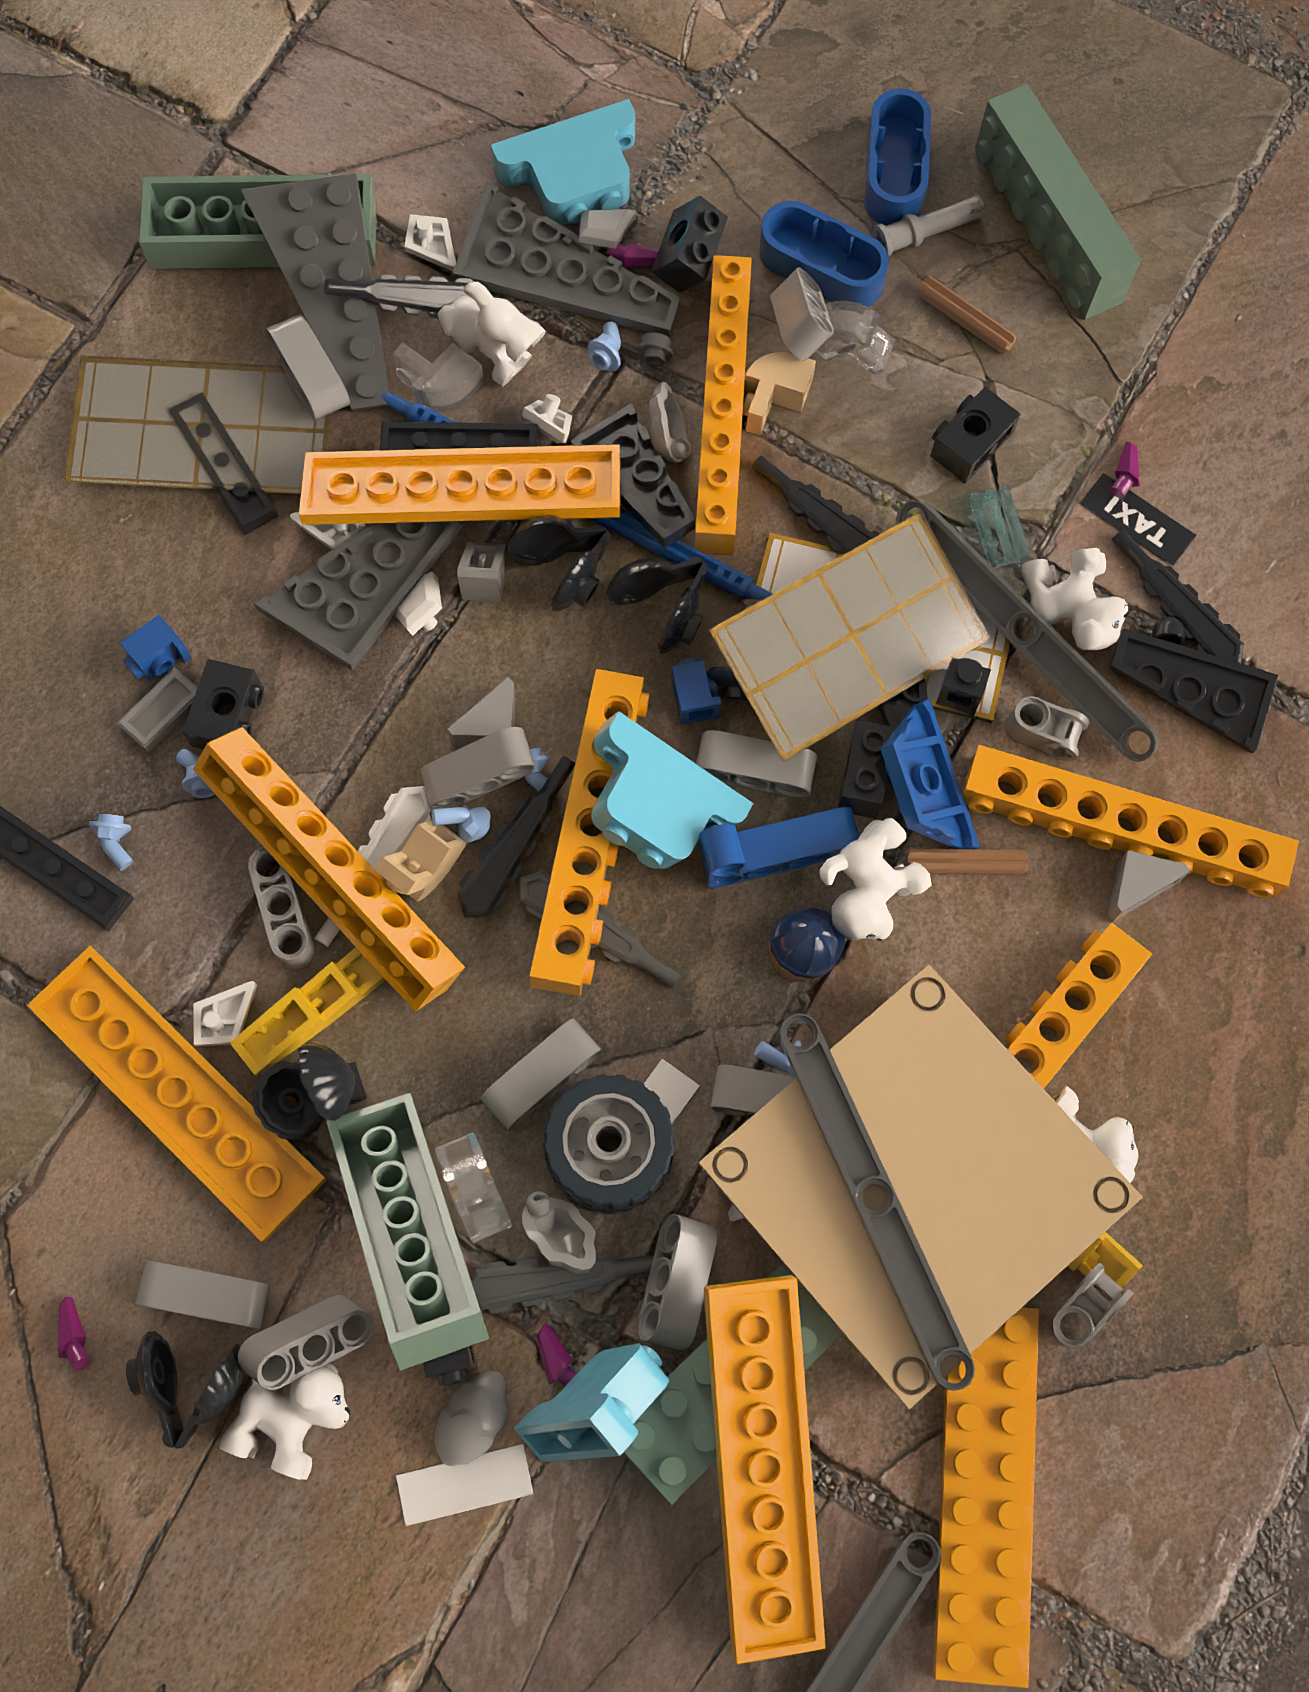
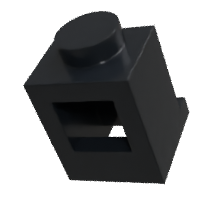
M952 657L946 669L936 704L974 716L983 698L991 669L982 667L981 663L974 659H957ZM949 691L970 697L971 700L949 694Z

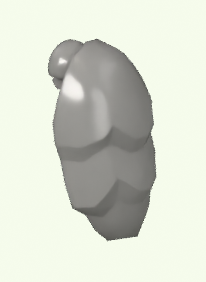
M661 382L654 388L649 402L651 421L649 434L655 449L664 459L669 462L680 463L691 454V444L685 418L671 387L666 382Z
M544 1192L530 1194L522 1213V1224L531 1246L539 1249L543 1258L551 1266L563 1267L576 1274L589 1273L596 1262V1250L594 1247L596 1232L591 1224L581 1216L574 1205L567 1201L551 1198Z
M486 1371L476 1376L473 1380L460 1383L452 1393L448 1405L440 1412L435 1428V1447L438 1456L444 1464L448 1466L467 1464L486 1453L492 1446L495 1435L503 1427L509 1415L505 1401L506 1380L500 1372Z

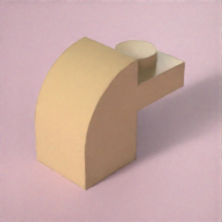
M775 352L760 357L749 367L745 375L744 395L747 397L742 415L748 416L747 432L761 436L772 404L798 412L802 411L813 381L815 360L808 358L803 361L792 353Z
M432 820L417 824L402 851L382 857L374 871L385 878V883L389 888L400 894L409 895L418 902L429 895L448 874L467 842L463 841L444 825L434 826Z

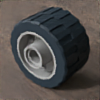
M606 1074L595 1075V1077L587 1080L585 1078L576 1082V1085L569 1090L567 1088L560 1095V1099L550 1109L548 1121L544 1125L543 1151L554 1183L559 1190L561 1189L570 1201L574 1204L576 1202L583 1206V1209L592 1212L595 1210L603 1212V1214H613V1212L633 1210V1207L639 1204L643 1205L650 1200V1197L656 1191L660 1190L666 1176L669 1175L675 1149L674 1125L672 1126L670 1121L671 1115L667 1107H664L661 1103L660 1097L654 1091L645 1087L644 1083L618 1074L616 1076H607ZM606 1137H614L620 1141L621 1145L613 1152H606L598 1147V1143Z

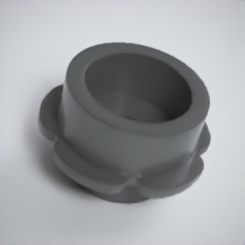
M660 333L644 334L642 343L637 345V351L643 357L642 360L649 365L662 366L665 364V361H669L674 356V351L671 349L672 340Z

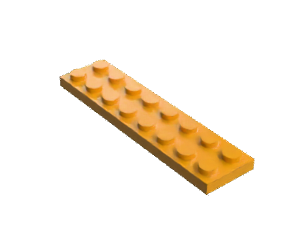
M620 445L305 452L299 509L302 525L524 520L548 515L558 516L561 519L620 517Z
M92 946L83 951L27 1004L60 1040L262 1243L265 1244L327 1181L287 1139L279 1138L275 1133L265 1129L261 1120L255 1114L253 1106Z
M788 1275L704 1286L732 1658L737 1664L826 1649L797 1278Z
M1024 1307L1019 1309L970 1354L975 1366V1374L971 1383L964 1389L956 1391L945 1390L938 1541L941 1559L937 1567L933 1678L935 1680L1028 1688L1039 1309ZM962 1361L945 1377V1380L950 1383L960 1382L966 1373L964 1362Z

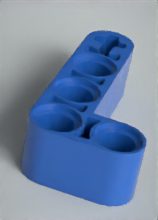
M841 807L737 832L734 824L716 825L705 829L699 834L698 850L707 884L711 888H717L826 862L827 859L838 855L848 844L858 840L860 835L852 809L850 807Z

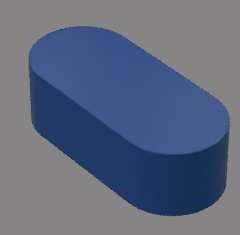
M892 89L881 94L873 105L868 130L864 205L869 216L877 223L885 226L900 221L902 216L911 213L919 216L928 186L931 109L924 97L909 89Z
M798 201L780 202L772 206L763 217L759 254L761 261L771 272L787 279L799 267L816 281L824 299L845 309H864L873 305L880 298L884 288L889 258L886 249L878 240Z

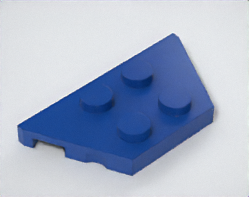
M930 699L924 700L911 708L881 748L886 772L891 778L898 799L899 810L904 817L907 828L954 849L980 848Z

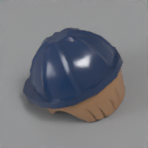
M813 907L798 909L786 914L775 923L770 933L769 957L775 970L781 976L788 980L802 982L810 978L814 979L823 976L830 971L840 958L846 940L845 936L835 928L832 922V915L828 912Z

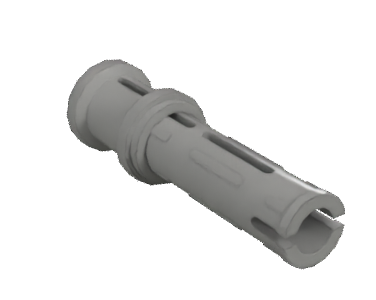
M974 195L971 198L920 216L911 213L906 214L898 222L886 226L883 224L875 225L872 233L873 238L884 246L888 257H890L893 251L907 246L916 248L920 246L924 238L977 219H983L985 217V210L978 211L977 208L984 207V203L979 195Z

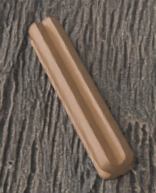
M928 276L920 284L917 292L918 296L999 353L1006 354L1013 347L1016 340L1015 334L942 283Z
M911 848L906 854V867L916 862L926 868L928 873L1024 874L1029 866L1028 853L1025 850Z

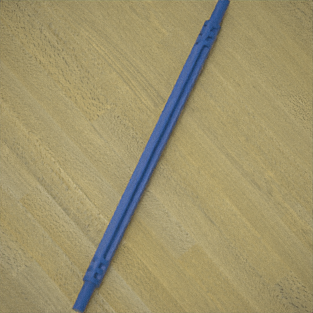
M388 391L389 394H381L384 401L388 403L384 406L406 417L407 422L457 423L419 402L413 404ZM620 509V517L589 518L674 564L689 561L693 556L700 557L708 565L705 580L740 599H745L746 597L748 599L764 600L773 595V593L754 584L753 578L679 539L663 548L633 515Z

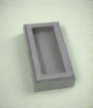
M174 667L117 724L128 736L149 753L189 714L198 687Z

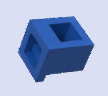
M159 614L120 643L128 655L122 661L137 679L145 676L150 681L156 675L160 676L167 673L180 657L185 662L192 658L183 641Z
M688 658L679 662L678 665L672 666L671 683L680 725L720 718V696L717 697L716 682L707 677L704 660Z

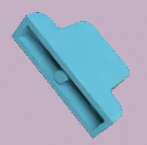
M626 99L491 144L492 164L499 182L507 187L530 184L534 188L545 215L560 225L579 223L583 211L616 210L624 205L630 197V170L622 151L629 149L635 142V111L630 100Z
M619 711L602 724L594 739V747L597 754L612 766L613 772L592 809V821L603 832V836L608 841L619 846H625L637 854V858L641 863L650 868L666 869L688 857L704 828L708 829L721 824L737 825L747 817L753 805L744 796Z
M639 1343L603 1350L595 1355L555 1398L533 1408L513 1429L541 1462L620 1456L638 1435V1429L633 1423L669 1383V1378L660 1369L662 1360L653 1349L646 1345L641 1346Z

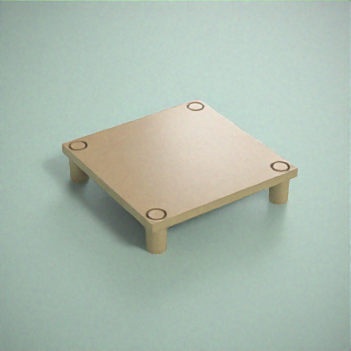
M927 965L830 1049L970 1354L1143 1198L930 965ZM796 1078L699 1162V1165L904 1406L910 1409L934 1388L937 1383L929 1371ZM870 1185L862 1191L861 1199L865 1207L874 1211L885 1207L887 1195L883 1188ZM954 1355L945 1357L940 1364L942 1377L945 1378L962 1362V1359Z

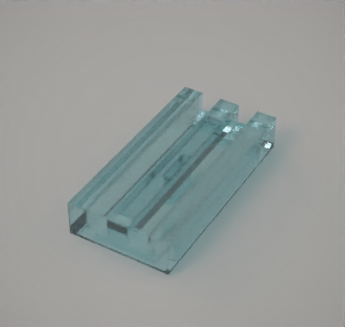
M1002 486L998 491H994L993 488L988 489L984 494L980 495L979 492L971 493L969 502L988 563L994 568L1028 560L1030 552L1009 486ZM997 501L1001 502L1004 515L1017 553L1013 552ZM988 503L1004 556H998L982 504Z

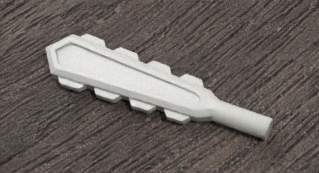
M425 786L401 788L398 793L391 794L383 807L385 812L384 818L376 820L368 833L370 842L368 845L360 846L358 852L374 869H376L382 857L402 851L417 824L431 820L430 812L432 810ZM328 917L314 939L328 948L340 929Z

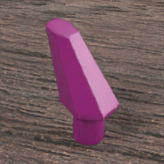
M634 243L628 245V247L618 244L615 249H608L607 256L611 255L617 260L623 261L622 267L654 265L659 249Z
M1128 441L1125 443L1118 466L1115 469L1117 480L1110 489L1111 493L1117 498H1123L1130 487L1140 486L1137 446Z
M65 1297L60 1302L58 1312V1357L68 1358L73 1370L78 1371L84 1369L90 1363V1359L84 1349L86 1335L73 1298Z
M546 1322L539 1330L536 1339L548 1383L551 1385L558 1380L565 1387L577 1374L569 1366L573 1358L567 1353Z

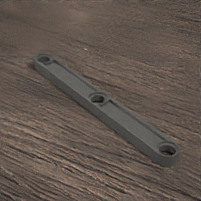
M910 501L900 507L896 517L897 525L907 520V515L913 508L918 507L923 510L926 518L924 526L961 593L1126 758L1139 762L1155 755L1160 745L1159 734L931 505L921 501ZM1023 617L1030 618L1036 625V633L1030 640L1021 639L1016 632V625ZM1135 731L1144 732L1150 738V748L1144 754L1135 753L1129 747V737Z
M793 1014L786 1018L781 1025L779 1038L782 1048L903 1314L937 1385L950 1391L964 1389L971 1383L975 1374V1366L970 1352L818 1024L807 1014ZM801 1023L810 1028L812 1032L810 1043L801 1047L790 1043L787 1038V1030L793 1024ZM876 1185L883 1188L886 1192L887 1203L881 1210H870L862 1203V1191L867 1186ZM949 1355L962 1359L966 1367L965 1376L958 1383L946 1381L940 1372L942 1360Z
M913 1531L906 1534L899 1541L803 1692H859L939 1565L941 1550L938 1542L932 1536L921 1531ZM917 1539L926 1541L931 1548L930 1561L922 1567L913 1566L907 1558L908 1545Z

